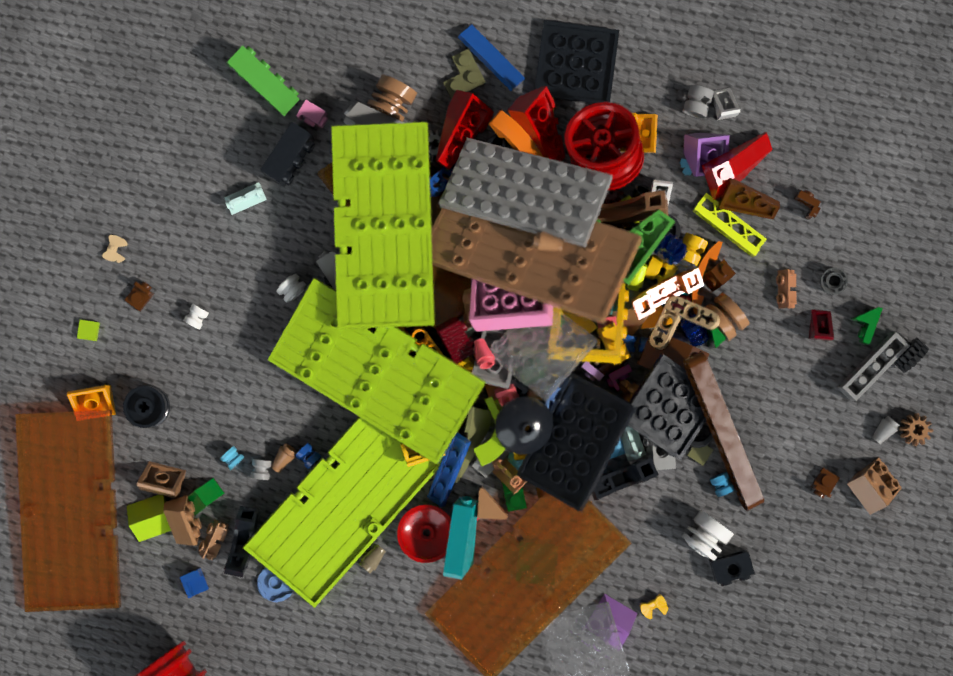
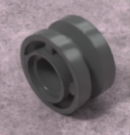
M836 267L827 269L820 277L821 288L824 292L831 295L842 293L848 286L846 272ZM831 276H836L839 279V284L836 287L829 284Z

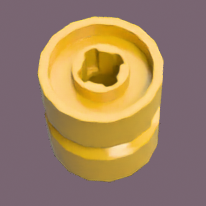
M685 233L681 242L683 247L678 249L675 259L697 268L702 258L700 253H704L708 242L696 235Z
M652 254L647 264L645 278L652 281L657 279L659 283L674 276L678 264L669 260L664 262L662 257ZM661 267L665 268L663 275L659 274Z

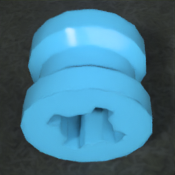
M233 446L220 460L226 462L228 468L232 470L244 459V456L239 454L237 448Z

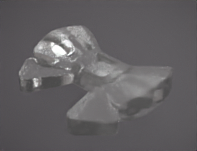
M677 259L675 262L678 265L675 272L677 274L687 271V269L698 268L695 264H690L684 260Z

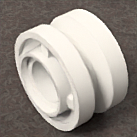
M297 274L286 278L276 290L279 295H285L283 300L286 303L296 299L306 287L303 281L298 282L299 276Z

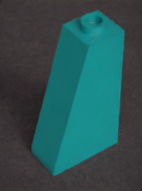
M459 497L454 503L443 576L462 580L474 564L478 500H474L471 497Z

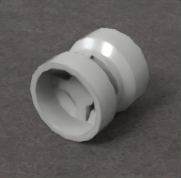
M253 458L252 465L255 468L251 471L250 478L269 480L270 474L267 468L271 467L272 461Z

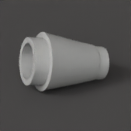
M887 416L881 420L872 438L881 445L882 442L898 431L897 428L900 425Z

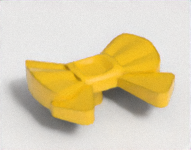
M658 594L655 599L650 600L648 603H640L641 612L648 619H652V610L658 608L664 615L668 611L666 600L661 594Z

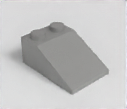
M506 330L482 331L480 339H485L495 357V364L488 369H480L476 364L475 358L472 373L485 380L486 384L509 389L516 359L513 360L511 357Z

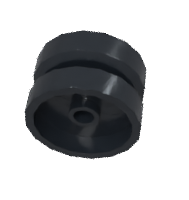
M138 386L126 395L123 402V412L126 419L136 427H156L162 424L168 417L170 401L167 394L160 388L155 386ZM145 405L149 406V410H146Z

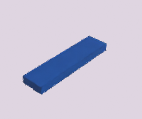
M470 25L459 34L458 38L510 91L514 90L524 81L525 77L473 25Z
M458 432L442 458L427 498L440 507L446 505L471 444L470 440Z

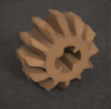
M915 413L914 416L907 415V420L901 421L905 427H899V430L905 433H902L900 437L906 438L905 443L910 444L912 442L913 446H917L918 443L924 445L925 439H931L928 432H933V429H928V426L932 423L931 421L925 422L926 416L920 417L918 413ZM915 426L919 427L917 433H913Z

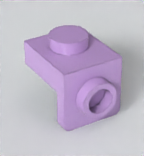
M580 361L583 363L580 367L586 371L584 375L591 381L595 379L600 381L604 375L593 367L590 362Z

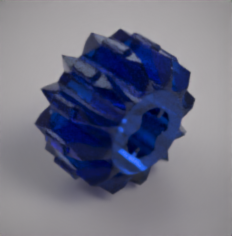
M668 233L659 243L654 253L664 263L677 265L683 260L688 251L686 244L682 243V239H679L677 235L673 236L672 233Z
M696 314L689 315L691 318L696 316ZM686 319L680 321L681 329L690 345L694 347L701 346L709 340L708 333L704 327Z

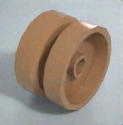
M722 292L714 299L716 306L709 303L705 308L712 310L719 316L720 323L717 328L726 337L725 340L729 342L736 336L735 328L742 331L750 323L738 305ZM704 316L709 323L714 322V319L712 317L708 318Z

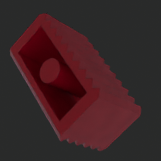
M453 317L435 327L452 361L459 363L475 354L473 349L474 341L471 336L467 337L465 331L468 329L463 320Z

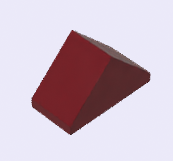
M811 310L809 339L823 341L834 339L831 311Z

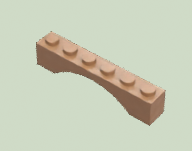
M665 191L647 192L622 202L602 204L596 220H600V223L606 225L644 221L658 210L669 216L668 200Z

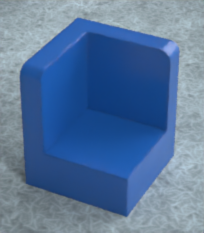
M201 568L180 577L188 598L209 589Z

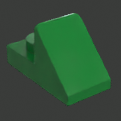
M876 307L851 318V320L865 324L858 332L859 343L870 345L883 308Z
M502 482L508 512L527 508L523 487L514 494Z

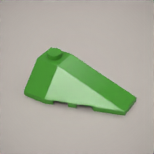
M658 210L628 231L640 235L642 241L624 278L623 283L627 286L630 285L675 223L672 218L661 210Z

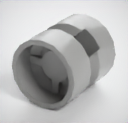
M690 85L687 94L689 100L685 101L682 112L696 118L706 119L709 110L707 104L711 103L714 92L703 86Z

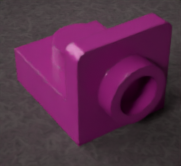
M629 364L607 374L608 379H606V382L611 390L614 389L615 392L620 391L616 379L622 381L629 377L628 373L632 372Z

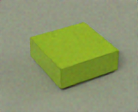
M79 320L77 339L97 341L100 322Z

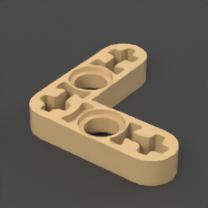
M672 296L668 299L650 336V343L656 349H665L681 318L710 330L718 327L720 318L712 310L679 296ZM678 302L682 307H685L684 311L677 307L674 309L672 304ZM697 308L698 314L693 318L689 317V310ZM702 315L708 318L712 317L714 319V322H710L708 324V322L702 318ZM666 318H671L673 321L669 328L663 326ZM660 329L664 330L665 332H668L667 335L665 333H662ZM661 337L663 339L662 343L655 341L656 338Z

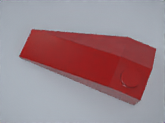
M542 86L518 97L510 106L508 112L512 119L531 137L544 158L561 162L565 158L561 135H558L556 127L559 123L558 118L554 117L553 108H555V103L547 86Z
M456 90L448 106L436 156V161L446 169L450 170L457 162L466 139H474L479 132L482 133L494 113L473 93Z
M767 132L701 165L713 200L722 196L730 178L741 182L773 150Z

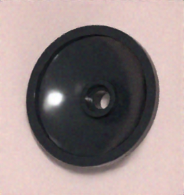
M520 396L508 401L498 412L495 421V432L499 442L507 450L516 454H530L538 451L547 443L553 430V418L548 407L539 399L530 396ZM530 425V430L525 431V427Z

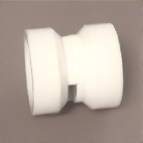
M192 304L190 313L185 316L183 321L200 330L203 325L202 321L204 318H207L209 312Z

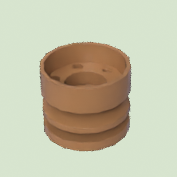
M381 75L376 87L382 94L372 93L371 96L376 101L369 99L367 105L403 122L404 117L399 113L407 114L408 110L402 104L412 105L417 92L397 79Z

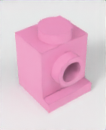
M305 100L296 115L299 120L305 118L304 122L311 127L317 125L323 128L328 120L326 111L308 100Z

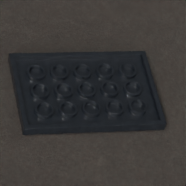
M569 372L550 409L553 418V430L549 440L541 449L525 456L516 475L575 510L582 512L637 407L582 377Z

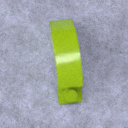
M493 397L485 399L494 421H496L497 414L502 407L498 399L494 400ZM494 431L491 439L474 448V451L483 467L495 461L506 448L499 442Z

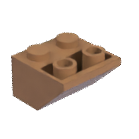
M879 457L855 474L847 483L870 515L887 507L902 489L897 479L892 476L887 466Z
M187 495L165 502L163 511L176 544L197 545L202 526L200 519L194 515L195 507L193 502L189 501Z

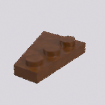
M730 178L720 198L718 208L774 220L780 208V202Z

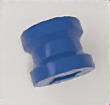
M627 335L626 338H623V341L629 352H635L634 343L637 341V337Z

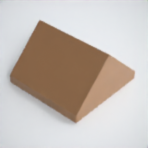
M149 461L137 482V486L143 491L176 499L179 498L186 470Z
M481 486L478 498V518L506 520L508 514Z

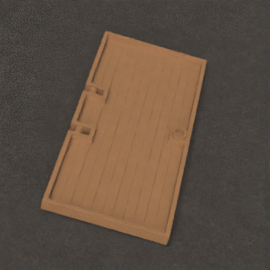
M441 209L432 227L433 266L603 324L642 241L640 235L595 222L586 247L564 242L562 251H541L538 248H534L535 233L452 210Z

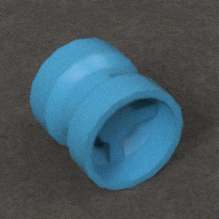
M727 472L709 479L711 484L715 486L717 497L724 496L735 490L733 484L729 482Z

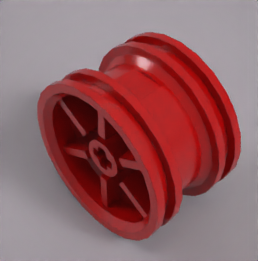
M594 103L579 110L569 121L565 131V144L572 165L612 175L613 179L608 191L624 187L638 176L644 163V149L640 139L638 123L628 109L616 103ZM626 148V150L623 153H621L620 149ZM589 155L592 156L591 160L586 159V157Z
M183 640L136 676H205L207 671L205 669L197 671L188 658L192 650L184 648L186 642Z

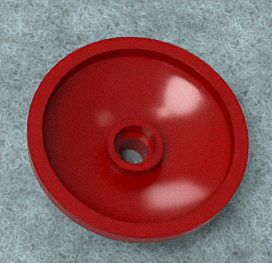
M428 504L419 505L407 511L401 518L397 528V539L402 551L410 559L421 563H431L443 558L447 551L451 525L450 516L441 508ZM429 529L430 535L425 536L423 530Z

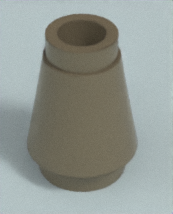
M377 544L360 559L359 565L371 574L373 570H376L386 551Z

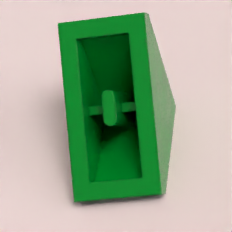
M214 478L188 496L189 501H192L194 504L195 516L225 494Z

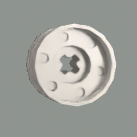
M700 510L693 519L699 528L696 530L688 526L687 529L694 533L693 536L690 537L683 533L682 537L695 551L715 561L717 556L710 551L714 548L721 553L722 550L716 543L720 541L727 544L734 534Z

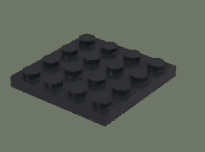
M544 20L535 89L547 86L551 96L556 100L586 104L610 102L620 30Z
M660 354L629 401L637 409L628 426L681 460L705 424L706 418L686 370L665 355Z

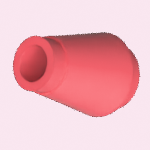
M485 339L474 341L476 364L480 369L492 367L495 364V357Z

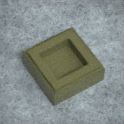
M708 446L701 448L692 447L687 456L704 466L713 449Z

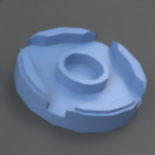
M266 567L258 576V591L266 600L281 602L289 598L294 591Z

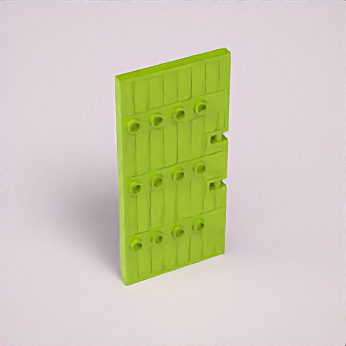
M428 123L332 126L334 200L338 201V207H334L335 247L339 248V255H335L338 329L435 325ZM346 200H350L351 207H346ZM347 247H352V254H347Z
M314 278L269 356L268 361L430 461L438 464L486 381L425 344L419 346L416 344V338L397 327H377L375 333L370 328L338 329L336 290ZM411 350L417 353L415 357L409 354Z
M358 417L328 450V458L326 460L323 457L297 485L298 491L295 494L291 492L246 542L243 549L315 608L436 473L442 458L438 464L429 460L408 467L400 445L401 442L361 417ZM334 461H338L339 464L336 467H333L332 464L334 463ZM304 495L308 497L305 502L301 500Z

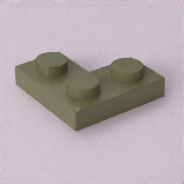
M469 49L452 56V60L460 74L443 82L451 100L456 90L469 92L486 84Z

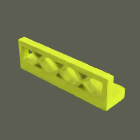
M705 193L692 212L751 257L756 256L760 251V247L767 239L731 211L724 209L716 211V206L718 207L719 202L713 200L709 194ZM706 199L713 203L714 211H709L702 206ZM725 212L728 215L729 223H724L717 217V213ZM732 224L742 225L744 234L740 235L733 230ZM755 235L761 241L757 246H754L748 241L747 236Z

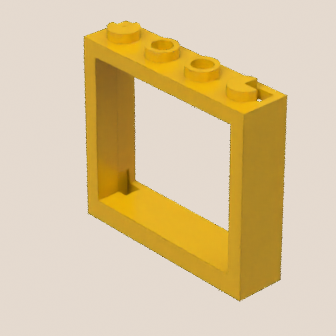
M622 283L618 292L615 351L559 348L562 309L553 306V325H551L549 346L550 360L621 363V356L625 357L626 345H622V340L627 336V327L623 326L624 320H628V308H625V302H629V290H626L625 283Z

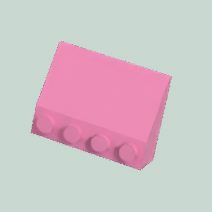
M472 279L470 322L475 331L553 325V306Z

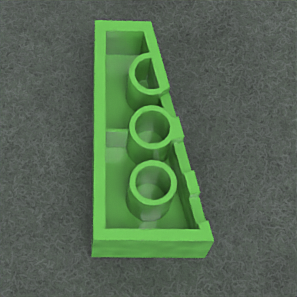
M242 45L226 64L230 68L232 67L242 79L248 82L281 115L285 116L300 100L297 97L299 93L292 86L289 88L283 84L285 80L278 73L274 75L269 70L271 67L263 59L259 61L255 57L256 52L249 46L245 48Z

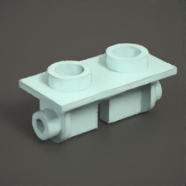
M259 182L224 197L225 204L232 215L267 200Z
M627 426L621 439L627 459L631 461L646 455L639 433Z

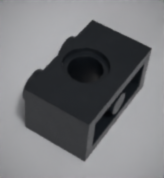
M747 550L718 557L715 561L709 560L715 583L721 584V586L730 585L732 580L739 579V581L748 580L751 578L750 575L755 574ZM736 564V572L729 574V565Z

